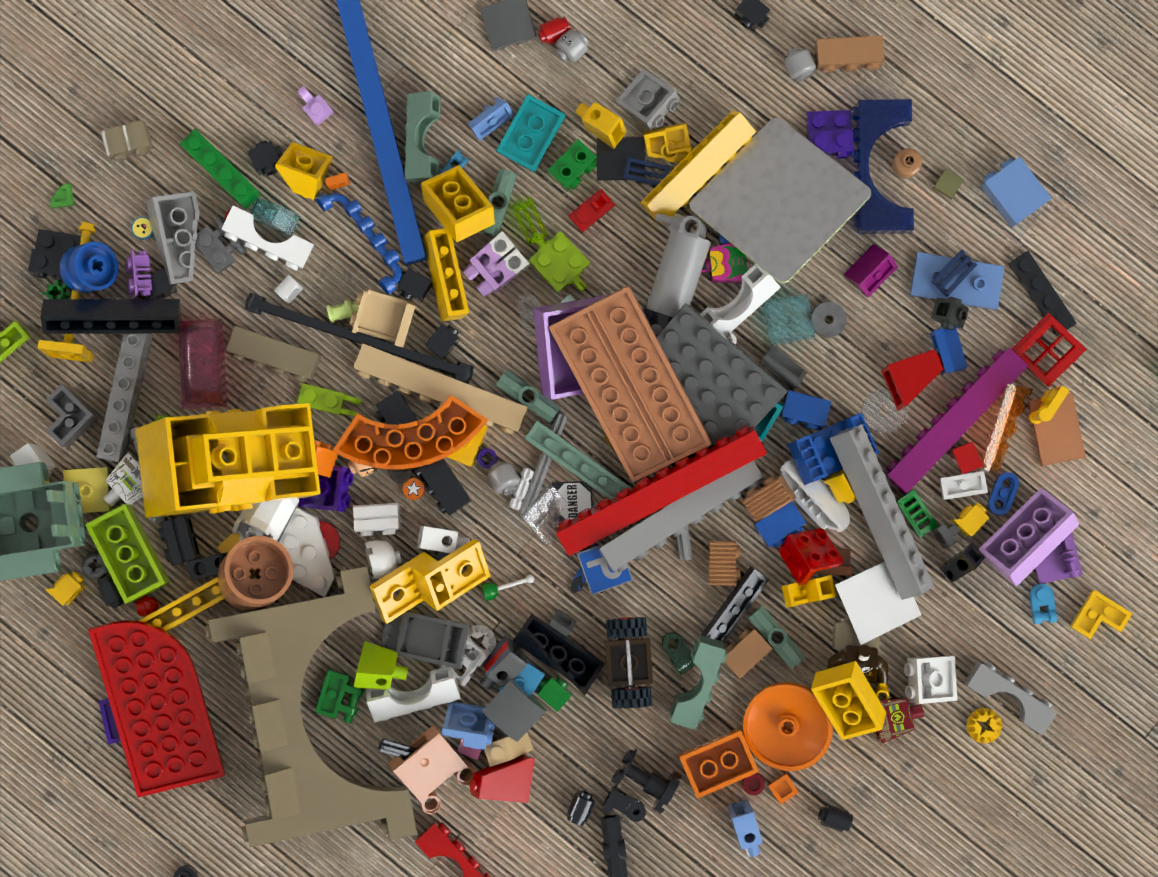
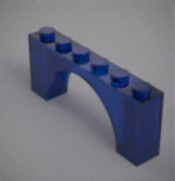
M912 99L858 100L856 106H853L852 119L856 120V128H853V139L856 141L853 163H857V171H854L853 175L870 188L871 196L857 211V215H854V228H858V234H910L914 231V208L893 204L878 192L870 176L869 157L875 141L881 135L897 127L909 126L912 122Z

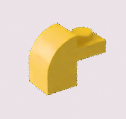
M832 575L810 578L806 585L799 586L796 581L781 586L786 608L836 597Z

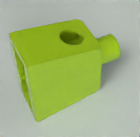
M364 641L354 687L389 690L393 678L406 681L409 667L396 665L397 652Z

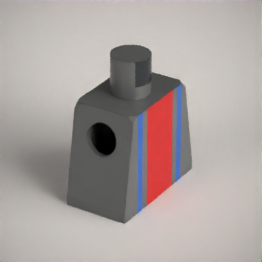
M506 635L503 636L484 661L483 665L486 675L480 680V684L487 690H490L496 683L504 687L528 665L523 649Z

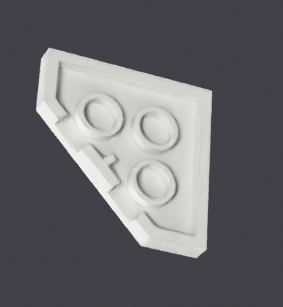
M297 507L279 543L286 548L293 562L292 580L326 597L336 579V573L334 568H332L325 538L323 539L320 530V522L317 516Z

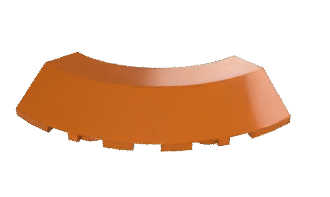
M452 395L449 396L440 408L426 418L405 424L390 425L379 423L357 413L332 451L346 459L374 468H417L432 464L458 451L483 428L488 419Z

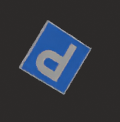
M604 544L577 553L591 595L633 581L629 567L620 573L617 570H610L598 551V548Z

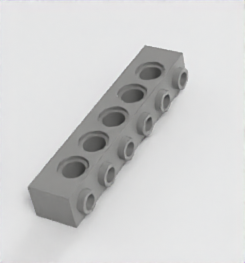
M150 333L123 335L96 458L120 462L127 454L130 441L129 431L133 427L153 335Z

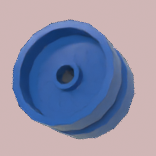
M92 241L71 247L63 254L60 261V274L64 283L77 293L99 291L110 287L115 282L118 275V261L110 247L101 242Z

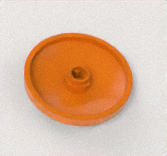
M781 682L763 688L752 698L744 714L743 732L748 747L760 761L775 769L797 771L812 766L824 756L832 740L833 725L810 688L798 683Z

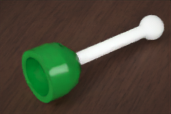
M527 575L524 579L501 586H496L492 582L481 584L485 600L489 601L496 598L499 590L526 582L533 583L534 576Z

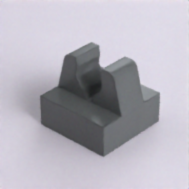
M956 523L948 527L945 524H941L931 530L943 549L957 543L953 536L961 531Z
M559 609L548 625L567 637L577 621Z

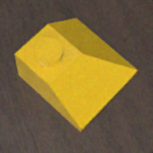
M291 142L276 163V169L293 193L314 200L322 188L333 156Z

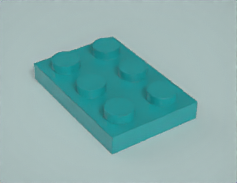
M527 94L496 153L535 173L566 118V114Z

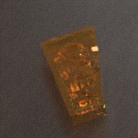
M1008 384L1002 393L1003 402L995 416L996 424L994 430L989 435L990 443L987 451L983 454V466L981 469L994 472L999 471L1009 448L1007 439L1015 434L1018 427L1015 422L1019 414H1023L1026 405L1023 404L1026 395L1031 396L1033 388Z

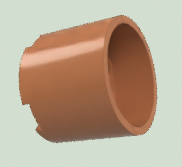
M252 536L238 542L223 558L218 569V583L221 594L227 602L241 610L253 611L270 606L287 591L293 578V562L290 554L282 544L266 536ZM255 571L257 572L256 578L252 580L249 576L251 575V573Z

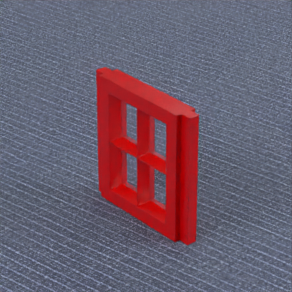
M1047 313L1011 350L1049 387L1087 349L1051 314ZM1052 326L1060 336L1050 346H1047L1040 337ZM1064 338L1072 347L1060 358L1052 349ZM1037 342L1045 350L1032 361L1025 352ZM1049 353L1057 362L1044 373L1036 364Z

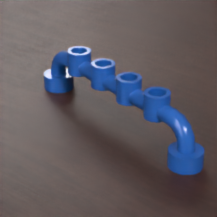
M322 192L315 197L316 202L324 212L333 207L332 202L334 201L342 204L347 215L352 217L360 232L365 234L373 249L378 251L384 263L393 271L391 278L386 275L379 280V284L387 295L396 290L395 285L402 276L401 268L397 263L400 257L394 249L390 251L386 249L384 245L387 244V240L381 232L377 235L373 232L372 228L375 226L369 216L363 218L359 212L362 211V208L358 201L354 199L350 202L345 195L340 193L326 195Z

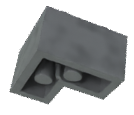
M61 384L46 399L61 414L46 430L61 447L69 448L100 417L67 385Z

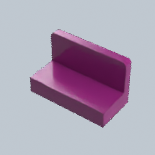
M873 244L844 273V276L855 283L861 293L869 298L898 268V265L890 253Z

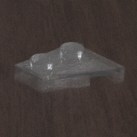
M548 485L520 515V518L546 546L551 544L552 540L549 538L553 527L558 525L559 515L563 511L566 501L554 486Z

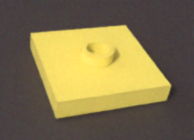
M109 467L63 470L64 481L77 482L79 486L83 513L111 511V506L103 498L110 491V486L106 482L109 476Z

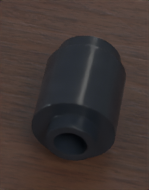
M111 575L97 581L99 585L97 589L106 607L111 606L114 609L124 604Z
M581 790L580 793L576 792L567 811L568 821L583 826L588 821L595 804L591 793Z
M826 804L825 807H821L818 820H821L820 824L822 826L843 832V830L848 832L852 825L853 815L848 810Z

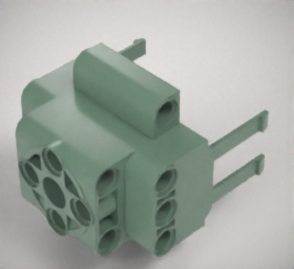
M44 462L0 468V581L60 572L61 560L59 551L86 545L81 496L77 482L61 481L50 483L48 469ZM32 513L39 520V525L33 532L29 531L25 525L27 516Z

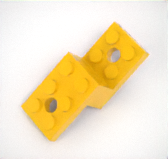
M473 539L439 561L426 552H422L369 587L382 621L388 624L422 601L438 611L491 576L480 543ZM468 564L466 571L461 573L462 568ZM400 589L398 596L393 598L394 592Z

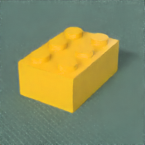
M460 165L421 183L423 201L456 242L495 224L493 205Z
M856 661L815 673L811 690L841 740L883 729L886 711Z

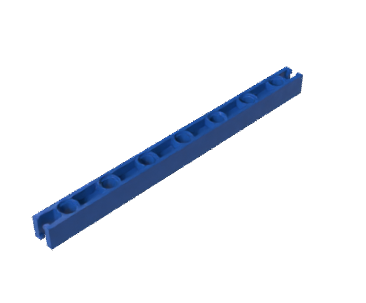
M336 0L404 263L408 266L427 261L360 0Z

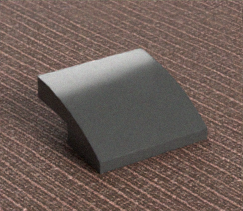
M504 0L480 9L493 51L513 44L519 45L537 38L527 0Z
M514 679L510 680L482 710L488 719L516 742L547 711L532 694L528 696Z

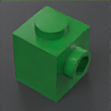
M552 676L549 680L545 677L537 687L540 690L537 695L556 712L568 701L572 693L566 688L568 684L559 676L556 679Z

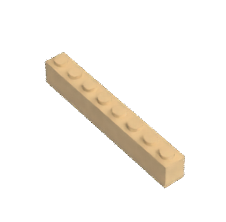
M362 344L353 369L358 371V376L370 379V376L378 379L377 383L390 388V385L393 384L398 386V391L410 395L411 392L419 394L418 399L425 402L437 401L440 403L439 407L452 395L487 418L488 421L485 425L490 427L493 424L501 426V431L511 435L514 432L519 433L528 411L526 406L365 344Z

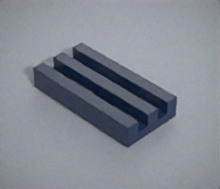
M627 157L623 179L656 187L660 181L628 173L632 172L664 179L669 174L670 166ZM632 163L640 166L662 170L665 172L664 174L651 172L643 169L630 167V164Z
M960 250L931 281L946 297L977 266L975 262L971 261L969 256L964 254L963 250ZM961 258L963 261L940 284L938 282L939 279ZM967 264L969 267L946 290L944 287Z

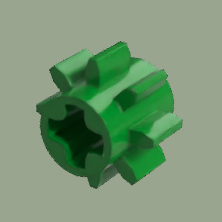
M56 280L54 285L47 283V292L43 293L49 299H69V296H71V293L67 290L69 287L66 284L61 286L59 280ZM61 291V295L55 297V293Z

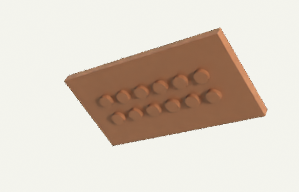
M629 285L549 325L554 339L632 483L712 444Z

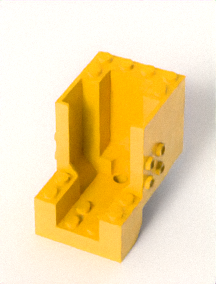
M310 403L279 405L255 411L232 409L228 410V412L220 413L217 410L192 416L166 417L135 429L145 518L209 511V514L222 513L224 511H242L253 508L252 504L298 499L320 494ZM223 452L228 455L227 463L222 459Z

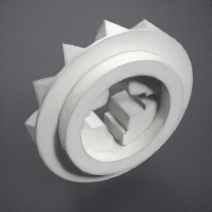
M483 625L469 627L468 639L472 642L474 641L471 636L478 639L485 635L482 644L486 649H481L489 652V656L496 647L494 633ZM467 645L464 654L474 660L479 652L476 649L472 650L473 647L471 645Z

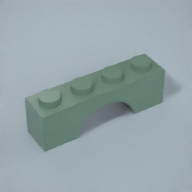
M432 91L407 94L405 105L407 123L405 124L406 144L404 152L406 160L404 175L405 180L415 185L439 175V161L431 157L425 148L427 130L435 121L441 118V97Z
M699 634L690 655L693 663L701 670L700 680L692 690L682 694H675L668 713L670 723L696 730L698 723L701 724L705 714L703 709L705 704H709L711 700L712 685L717 683L720 671H718L720 664H724L727 657V651L722 641Z

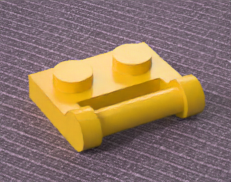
M1063 385L1052 388L1050 391L1047 389L1040 399L1042 403L1038 410L1029 414V422L1039 424L1041 421L1047 422L1051 420L1070 390Z

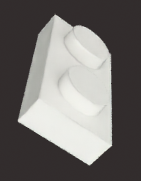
M984 471L939 478L942 500L988 493Z

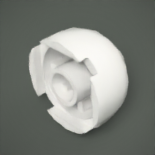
M382 540L365 543L370 573H373L374 577L372 579L373 583L397 569L398 564H402L399 551H394L390 543Z

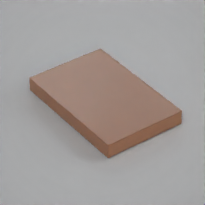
M1068 393L1051 420L1032 424L1041 466L1086 458L1073 393ZM1040 399L1028 401L1030 413L1038 410L1042 403Z

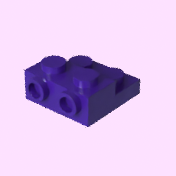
M851 110L808 111L806 113L807 140L828 156H836L837 159L848 158L849 155L853 154L854 139L851 125Z
M334 466L331 477L318 474L320 494L299 498L298 507L345 512L351 502L348 488L353 483V474L350 473V468Z

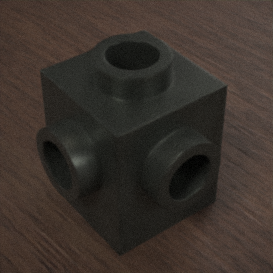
M937 297L931 319L941 324L940 327L947 330H953L954 327L963 329L968 317L969 307L963 305L962 300L955 297H949V299Z

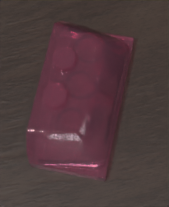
M223 319L181 321L178 343L182 409L227 407Z

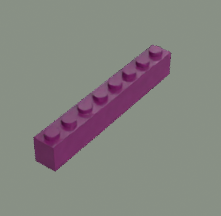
M1010 348L1005 350L999 349L991 357L994 361L989 366L985 364L976 373L979 377L974 382L970 380L961 389L963 393L959 398L953 397L946 405L948 409L943 414L939 412L931 420L933 425L928 430L924 428L916 436L918 441L913 446L911 444L907 445L901 452L903 456L898 461L893 460L886 467L888 471L885 474L886 478L902 494H907L1028 367Z

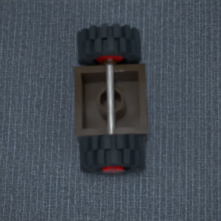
M623 617L606 620L607 638H623L605 640L608 687L626 686L611 689L612 708L629 709L652 706L651 687H635V685L653 684L650 638H632L647 636L646 617Z

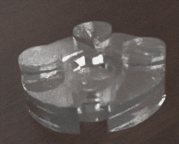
M881 389L870 393L865 398L861 407V413L868 428L878 433H888L895 431L903 424L906 417V407L897 411L889 390ZM880 406H887L889 408L887 411L889 415L887 417L879 415Z

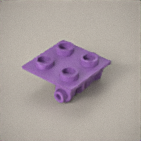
M131 250L129 257L125 261L126 274H130V279L127 282V294L132 295V299H136L138 292H141V296L151 295L152 284L151 279H148L151 278V275L137 274L151 271L150 268H139L150 267L147 251H138V255H134V250Z
M1072 532L1035 568L1039 584L1074 578L1083 574Z

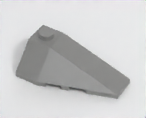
M194 191L152 197L146 201V206L169 283L172 285L193 281L194 251L198 234L197 223L200 215L196 193Z

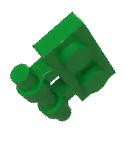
M329 669L315 713L337 719L338 713L341 711L345 713L343 721L352 723L354 715L357 714L358 708L356 707L360 696H363L364 689L348 685L350 675ZM345 692L351 693L348 705L342 704Z

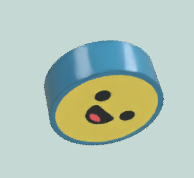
M139 217L132 223V233L137 238L147 240L154 235L148 218Z

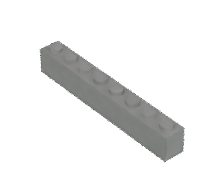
M862 424L842 430L830 437V441L902 600L923 595L934 585L869 442L867 433Z
M752 461L661 508L598 548V551L610 570H617L620 573L630 566L629 561L634 558L639 561L649 554L647 552L648 549L653 546L658 549L666 544L667 537L672 534L674 537H677L685 532L686 529L684 527L692 522L694 526L704 520L703 515L711 511L713 514L723 508L721 503L729 499L732 502L741 496L740 491L748 488V490H751L760 484L758 480L763 475L755 462Z

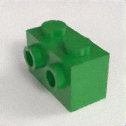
M577 139L548 169V175L566 192L570 189L575 190L582 182L580 178L585 173L589 175L597 167V156Z

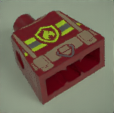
M905 697L888 698L887 700L886 698H878L886 711L883 729L876 731L877 739L880 743H885L915 730L913 719L924 717L922 705L909 706L908 700Z

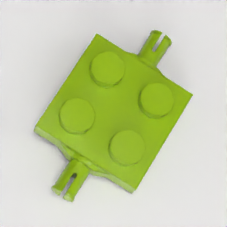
M561 231L546 242L538 233H535L530 238L539 249L528 262L557 293L572 283L581 293L588 287L579 277L582 271L590 265V261Z

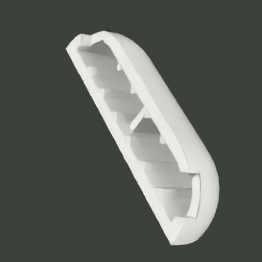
M788 460L781 467L780 471H782V476L796 496L794 500L822 529L829 528L837 530V532L844 531L850 522L849 512L843 502L838 503L830 487L823 483L822 479L804 485L794 460Z

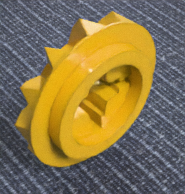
M978 708L969 715L966 722L967 732L976 742L983 744L994 742L1001 735L1003 727L1001 717L994 710ZM977 720L980 722L988 720V725L992 731L985 729L981 732L982 727L977 723Z

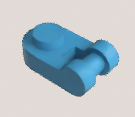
M1047 584L1034 585L1030 590L1033 624H1041L1042 621H1048L1049 623L1057 622L1052 588ZM1039 606H1046L1047 612L1041 613Z

